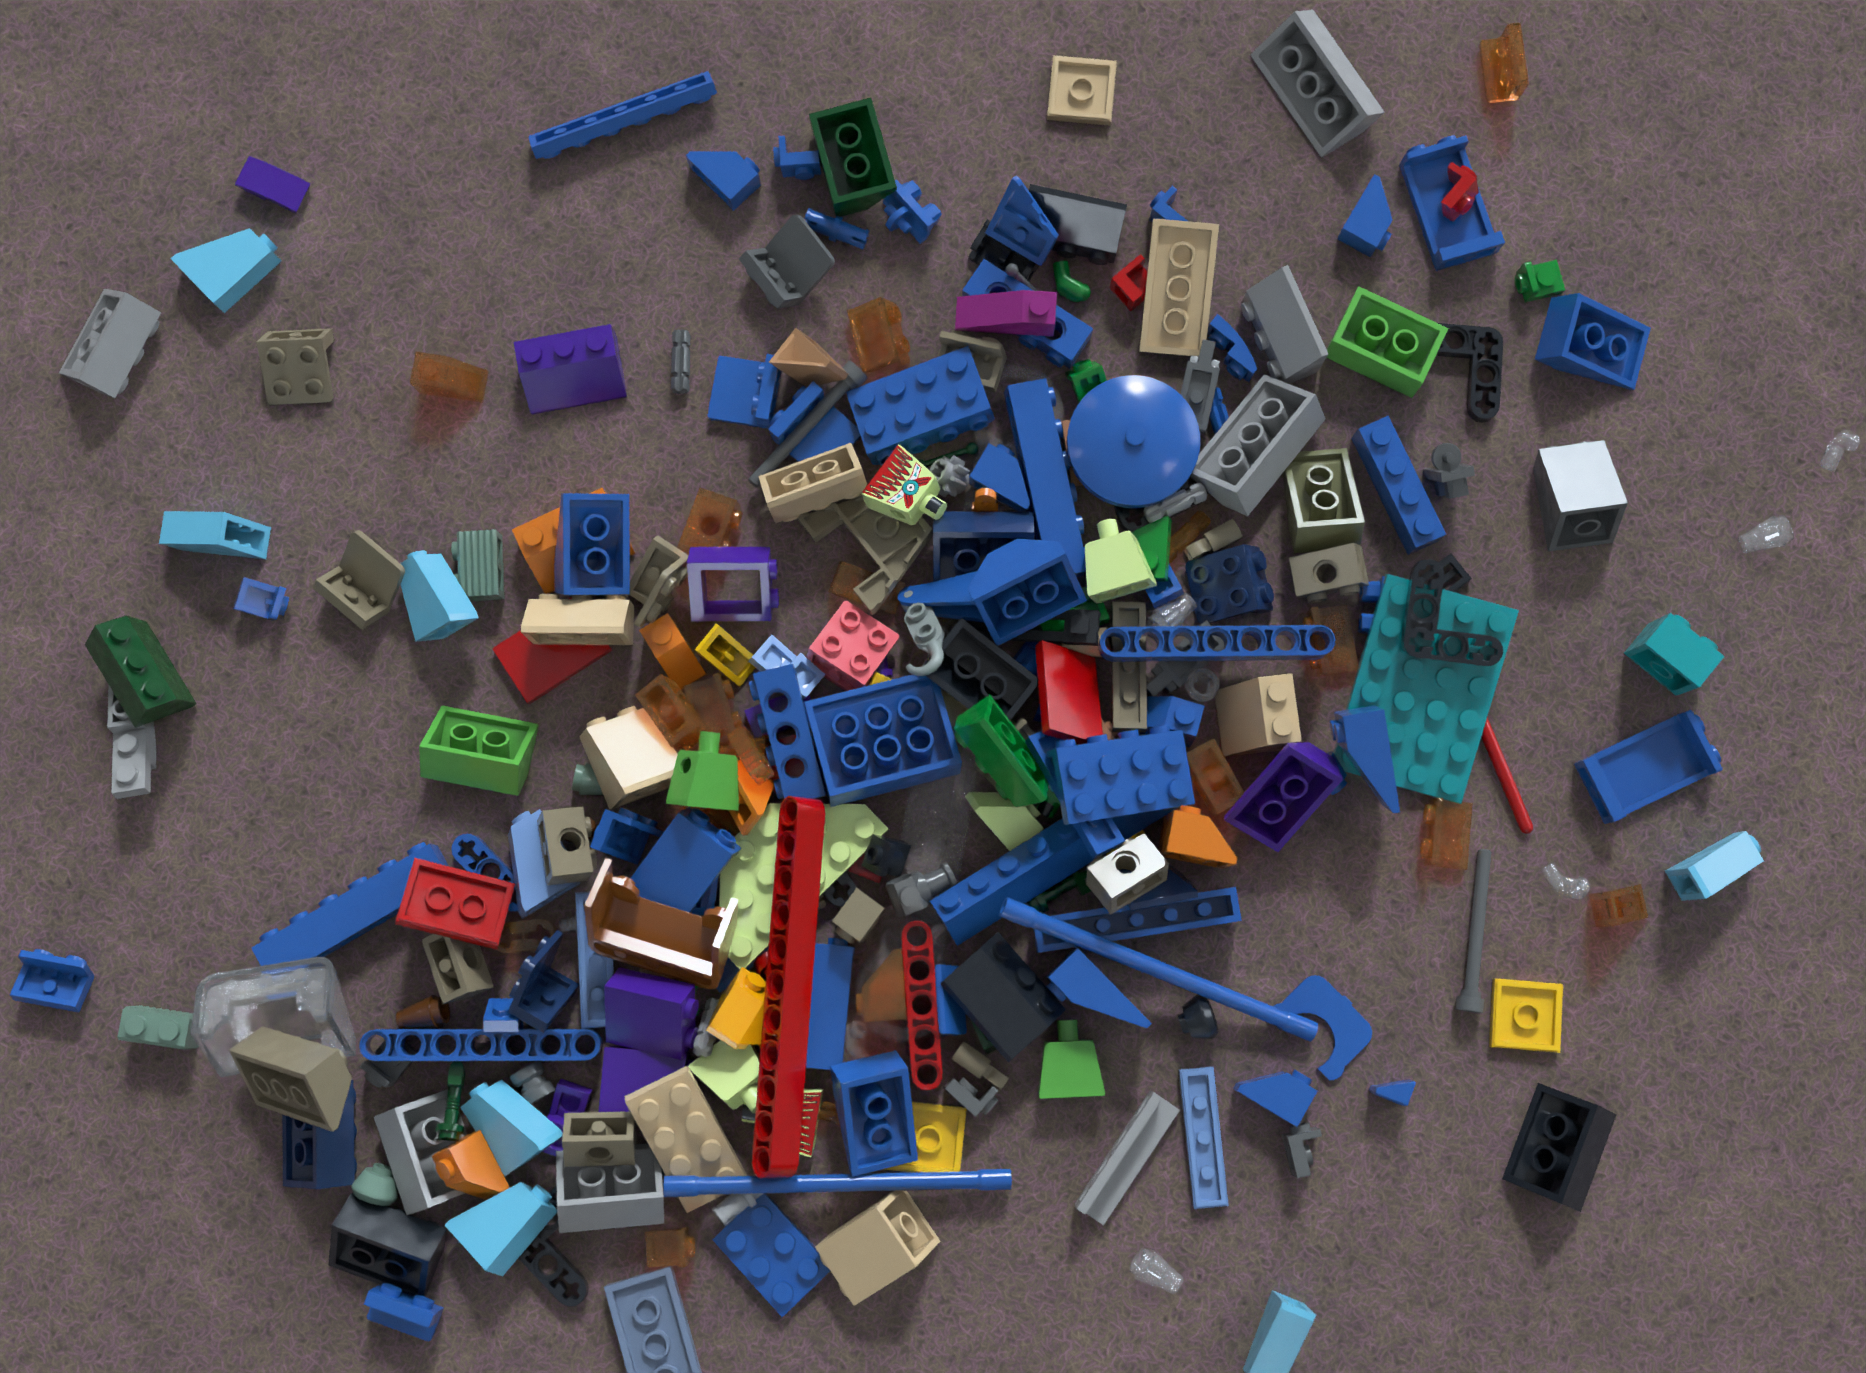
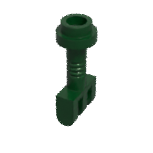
M1087 869L1082 872L1077 870L1028 901V905L1035 908L1038 912L1045 913L1049 910L1047 903L1063 895L1066 891L1068 892L1076 887L1081 896L1090 892L1091 889L1084 880L1087 878Z
M454 1061L450 1064L444 1122L436 1124L435 1132L438 1133V1139L443 1141H459V1135H462L464 1131V1126L457 1124L459 1103L465 1082V1070L460 1061Z

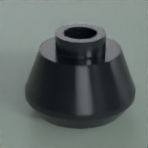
M1197 994L1182 1006L1183 1013L1178 1014V1019L1184 1034L1190 1032L1192 1038L1214 1039L1219 1033L1212 1006L1207 998Z

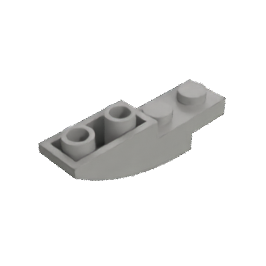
M109 686L107 728L113 733L111 794L117 799L149 794L151 789V770L156 769L154 721L135 728Z

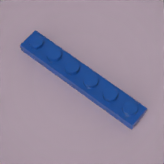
M709 71L530 135L528 136L530 145L536 159L541 157L545 159L552 158L560 154L563 149L571 146L575 148L583 147L589 144L591 139L601 135L605 137L613 136L619 133L623 127L632 124L635 126L643 125L649 122L651 117L662 113L665 115L676 113L681 109V106L692 102L694 104L706 102L711 98V95L717 94Z

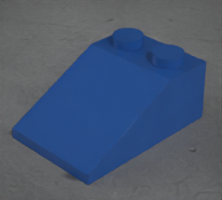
M1580 293L1553 297L1549 304L1535 360L1556 370L1635 390L1651 328Z
M561 493L554 558L555 593L561 595L630 594L629 494Z
M1368 706L1334 712L1335 720L1330 721L1333 741L1336 740L1339 743L1341 749L1380 803L1393 814L1400 813L1384 709L1377 706Z
M1074 948L1046 976L1050 981L1046 987L1061 1002L1067 999L1069 1002L1144 1028H1148L1152 1024L1078 948Z
M895 1050L831 1065L834 1100L851 1176L917 1161L918 1155L908 1067L898 1052Z

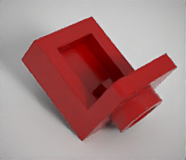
M1451 162L1447 167L1448 178L1455 186L1441 201L1443 216L1454 222L1460 214L1464 215L1470 210L1475 200L1474 197L1479 191L1476 174L1465 165L1459 167Z

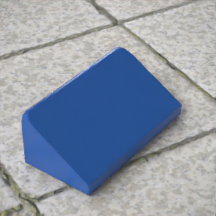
M940 964L935 967L939 1033L942 1036L964 1035L967 1032L965 1012L940 984L959 966Z

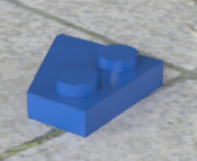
M1014 176L985 234L1042 266L1059 234L1022 180Z

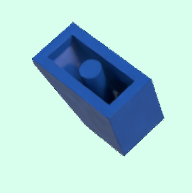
M690 151L686 155L689 168L733 211L761 186L758 174L760 170L749 157L743 159L736 151Z
M1373 175L1337 238L1339 241L1370 258L1376 248L1381 251L1384 249L1392 235L1387 229L1393 219L1379 176Z
M989 443L969 476V485L976 489H992L996 492V500L1017 512H1028L1030 502L1018 459L1014 457L1015 453L1001 444L995 447Z
M1147 696L1146 733L1141 734L1149 735V728L1169 725L1170 731L1183 730L1185 747L1190 748L1197 736L1205 706L1174 696Z
M1296 1070L1291 1075L1281 1071L1241 1081L1233 1087L1237 1092L1298 1127L1317 1093V1090L1309 1086L1312 1080Z

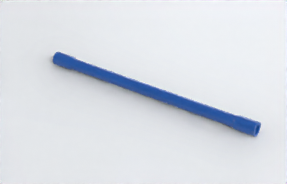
M1006 897L1002 903L999 917L1027 928H1034L1265 1021L1307 1041H1312L1316 1036L1318 1023L1292 1012H1285L1055 919L1011 898Z
M980 1169L978 1171L865 1173L853 1177L851 1174L793 1175L792 1177L759 1178L757 1176H664V1197H695L697 1195L946 1189L1011 1190L1012 1187L1011 1169Z

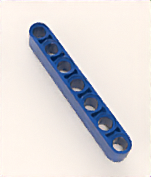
M1323 625L1111 627L1101 635L1098 650L1104 659L1112 662L1318 660L1332 651L1335 646V635L1330 628ZM1246 635L1254 637L1258 644L1257 650L1248 651L1244 649L1241 643L1242 637ZM1284 635L1288 637L1291 641V649L1288 651L1279 649L1275 642L1276 636ZM1311 635H1319L1325 641L1324 650L1319 651L1312 648L1309 641ZM1145 636L1152 637L1157 644L1156 650L1153 652L1142 650L1139 645V639ZM1177 636L1186 637L1190 642V650L1185 652L1178 651L1174 647L1173 639ZM1109 637H1117L1122 641L1123 649L1119 652H1111L1107 649L1105 640ZM1208 637H1220L1224 642V649L1218 652L1211 650L1207 644Z
M375 1029L365 1033L359 1044L363 1057L372 1061H585L598 1056L603 1046L599 1033L591 1029H546L544 1033L537 1029H519V1032H484L483 1029ZM376 1035L382 1036L386 1041V1048L380 1055L375 1054L370 1047L371 1040ZM411 1035L417 1036L421 1041V1049L415 1055L407 1052L405 1048V1042ZM445 1035L452 1036L456 1041V1049L450 1055L443 1053L440 1049V1040ZM480 1035L487 1036L491 1041V1049L485 1055L479 1054L474 1047V1042ZM514 1035H520L526 1041V1048L519 1055L512 1053L509 1049V1040ZM548 1035H555L561 1042L560 1050L554 1055L548 1054L543 1048V1041ZM583 1035H590L595 1040V1049L591 1054H583L577 1047V1042Z

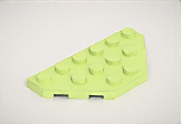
M769 803L765 808L764 814L748 835L742 836L741 832H739L735 836V843L741 847V850L732 857L720 873L719 907L727 909L731 898L738 900L737 926L728 958L739 969L742 967L746 969L769 946L781 803ZM824 804L825 825L819 897L865 853L873 834L883 836L889 830L865 804H841L830 807V804Z

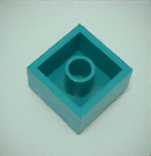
M1672 613L1648 623L1624 652L1626 656L1675 696L1699 688L1725 657L1717 651L1718 647L1712 640L1704 636L1700 637L1690 629L1691 625L1686 619Z

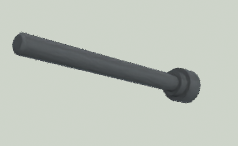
M848 361L842 367L849 374L846 379L840 380L748 478V481L755 488L761 485L758 476L774 471L848 390L860 387L868 379L866 374L857 365Z
M1479 849L1477 853L1465 987L1461 989L1460 996H1456L1455 1010L1483 1013L1485 1000L1481 999L1482 992H1479L1478 988L1492 853L1487 849Z

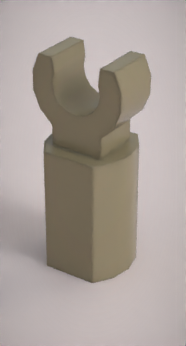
M1231 519L1203 534L1201 540L1190 544L1183 552L1188 561L1208 552L1211 554L1216 553L1239 541L1243 536L1236 522Z
M963 1041L952 1057V1060L980 1079L983 1076L1001 1090L1009 1079L1005 1074L990 1065L991 1060L965 1041Z

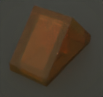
M1641 884L1589 894L1596 927L1616 926L1649 918Z

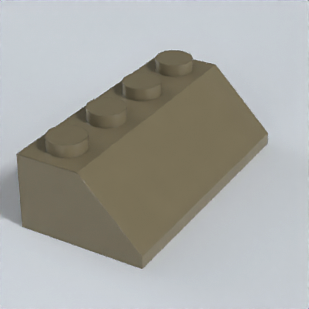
M263 1026L229 1050L256 1105L331 1132L338 1128L352 1080L346 1066L348 1065V1060L341 1050Z

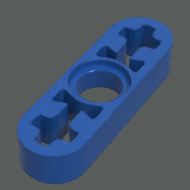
M462 834L454 840L452 855L466 871L483 875L485 866L495 863L500 868V877L498 879L506 881L509 876L511 878L509 882L514 883L513 871L481 838L472 834ZM463 842L470 844L474 842L476 845L473 847V851L479 857H483L485 853L488 855V857L482 859L476 865L475 869L472 865L477 863V861L470 855L462 856L464 851ZM510 903L508 911L518 912L517 903Z

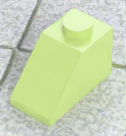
M969 792L965 796L973 810L1009 851L1044 829L1036 819L1041 813L1033 804L1015 807L1009 799H1003L998 792Z

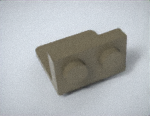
M356 530L350 535L339 566L316 579L313 589L363 630L388 614L405 575V568L362 531Z
M656 536L652 540L630 581L629 595L644 604L634 622L639 628L648 621L653 623L660 612L665 613L675 598L671 594L675 585L679 587L688 575L687 568H685L688 554L660 536Z

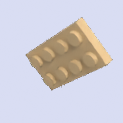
M1153 218L1139 352L1199 357L1203 339L1207 340L1219 224Z
M688 1065L625 1096L626 1105L666 1176H747ZM725 1194L678 1198L688 1213Z

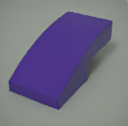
M249 156L235 182V186L262 200L267 199L296 214L310 187V183L278 167Z
M560 1079L546 1118L554 1123L563 1133L564 1114L586 1112L593 1089ZM562 1137L542 1152L556 1156V1151H563Z

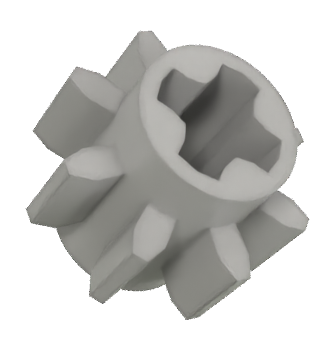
M954 455L951 459L943 456L941 459L936 460L930 468V472L935 475L939 483V494L943 497H946L948 494L955 497L956 494L962 493L969 484L970 470L964 467L965 461Z

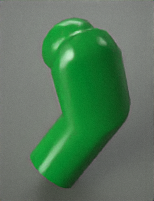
M1068 261L1053 263L1058 294L1076 303L1087 301L1091 295L1090 287L1071 278Z

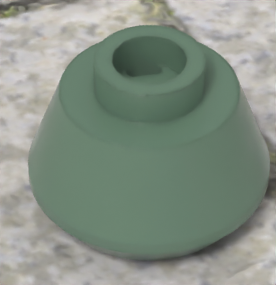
M374 1163L373 1167H366L351 1186L354 1196L371 1204L389 1206L398 1198V1188L391 1167L384 1164Z

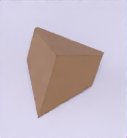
M797 328L793 330L769 361L770 364L806 387L813 381L817 385L845 380L849 375L816 341Z

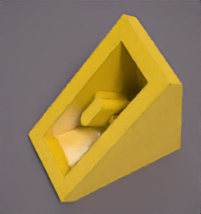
M718 624L713 626L695 649L703 659L739 687L756 668L749 662L753 654Z

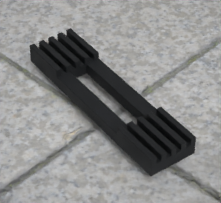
M1069 609L1050 619L1065 620L1064 632L1028 630L1008 641L1040 642L1044 640L1050 643H1064L1066 645L1098 646L1099 618L1101 613L1099 610ZM967 620L990 641H994L984 622Z

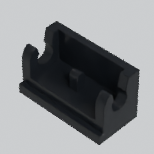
M987 219L970 247L972 251L968 259L977 265H980L983 259H985L1005 273L1007 265L1014 263L1018 266V272L1030 281L1039 265L985 234L991 222Z

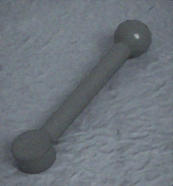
M1011 263L1007 265V275L1014 276L1027 287L1038 291L1018 272L1016 264Z

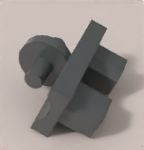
M1442 443L1433 450L1431 461L1436 469H1423L1425 479L1434 480L1436 495H1446V498L1449 499L1469 495L1466 477L1475 476L1474 466L1460 463L1462 456L1460 449L1451 443Z

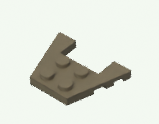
M862 494L839 504L831 503L829 507L810 514L808 512L800 514L797 518L815 543L841 524H845L876 563L879 570L853 588L855 594L872 615L878 611L933 536L932 528L922 516L915 525H909L868 508Z

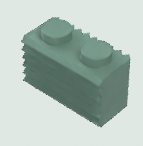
M497 530L457 532V541L452 542V558L454 561H458V574H454L470 602L505 599L503 537Z
M143 1005L126 1006L122 1011L117 1037L118 1040L183 1050L195 1049L199 1047L204 1017L202 1014L162 1008L156 1009V1007H143Z

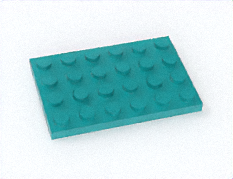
M1385 574L1346 710L1368 706H1377L1384 709L1396 786L1461 804L1519 610L1442 589L1437 629L1495 637L1503 646L1502 658L1492 666H1480L1413 657L1408 655L1401 646L1409 579ZM1424 584L1423 589L1416 587L1415 594L1427 593L1434 596L1435 589L1427 590L1428 585ZM1422 598L1414 603L1413 611L1417 617L1426 618L1432 611V605L1427 599ZM1417 632L1416 638H1410L1409 644L1415 646V652H1419L1420 646L1433 647L1431 655H1436L1435 643L1439 634L1434 633L1435 641L1422 639L1421 633ZM1452 636L1444 641L1443 650L1448 656H1455L1460 652L1461 643L1458 638ZM1468 638L1469 650L1465 659H1470L1469 652L1483 654V660H1487L1488 655H1494L1495 650L1489 647V641H1486L1482 647L1472 646L1470 644L1473 638ZM1336 741L1333 753L1344 771L1361 776Z

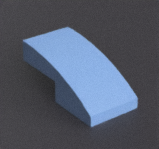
M773 635L764 642L749 660L759 671L794 663L803 699L809 695L825 676V673L802 653L798 656L794 655Z

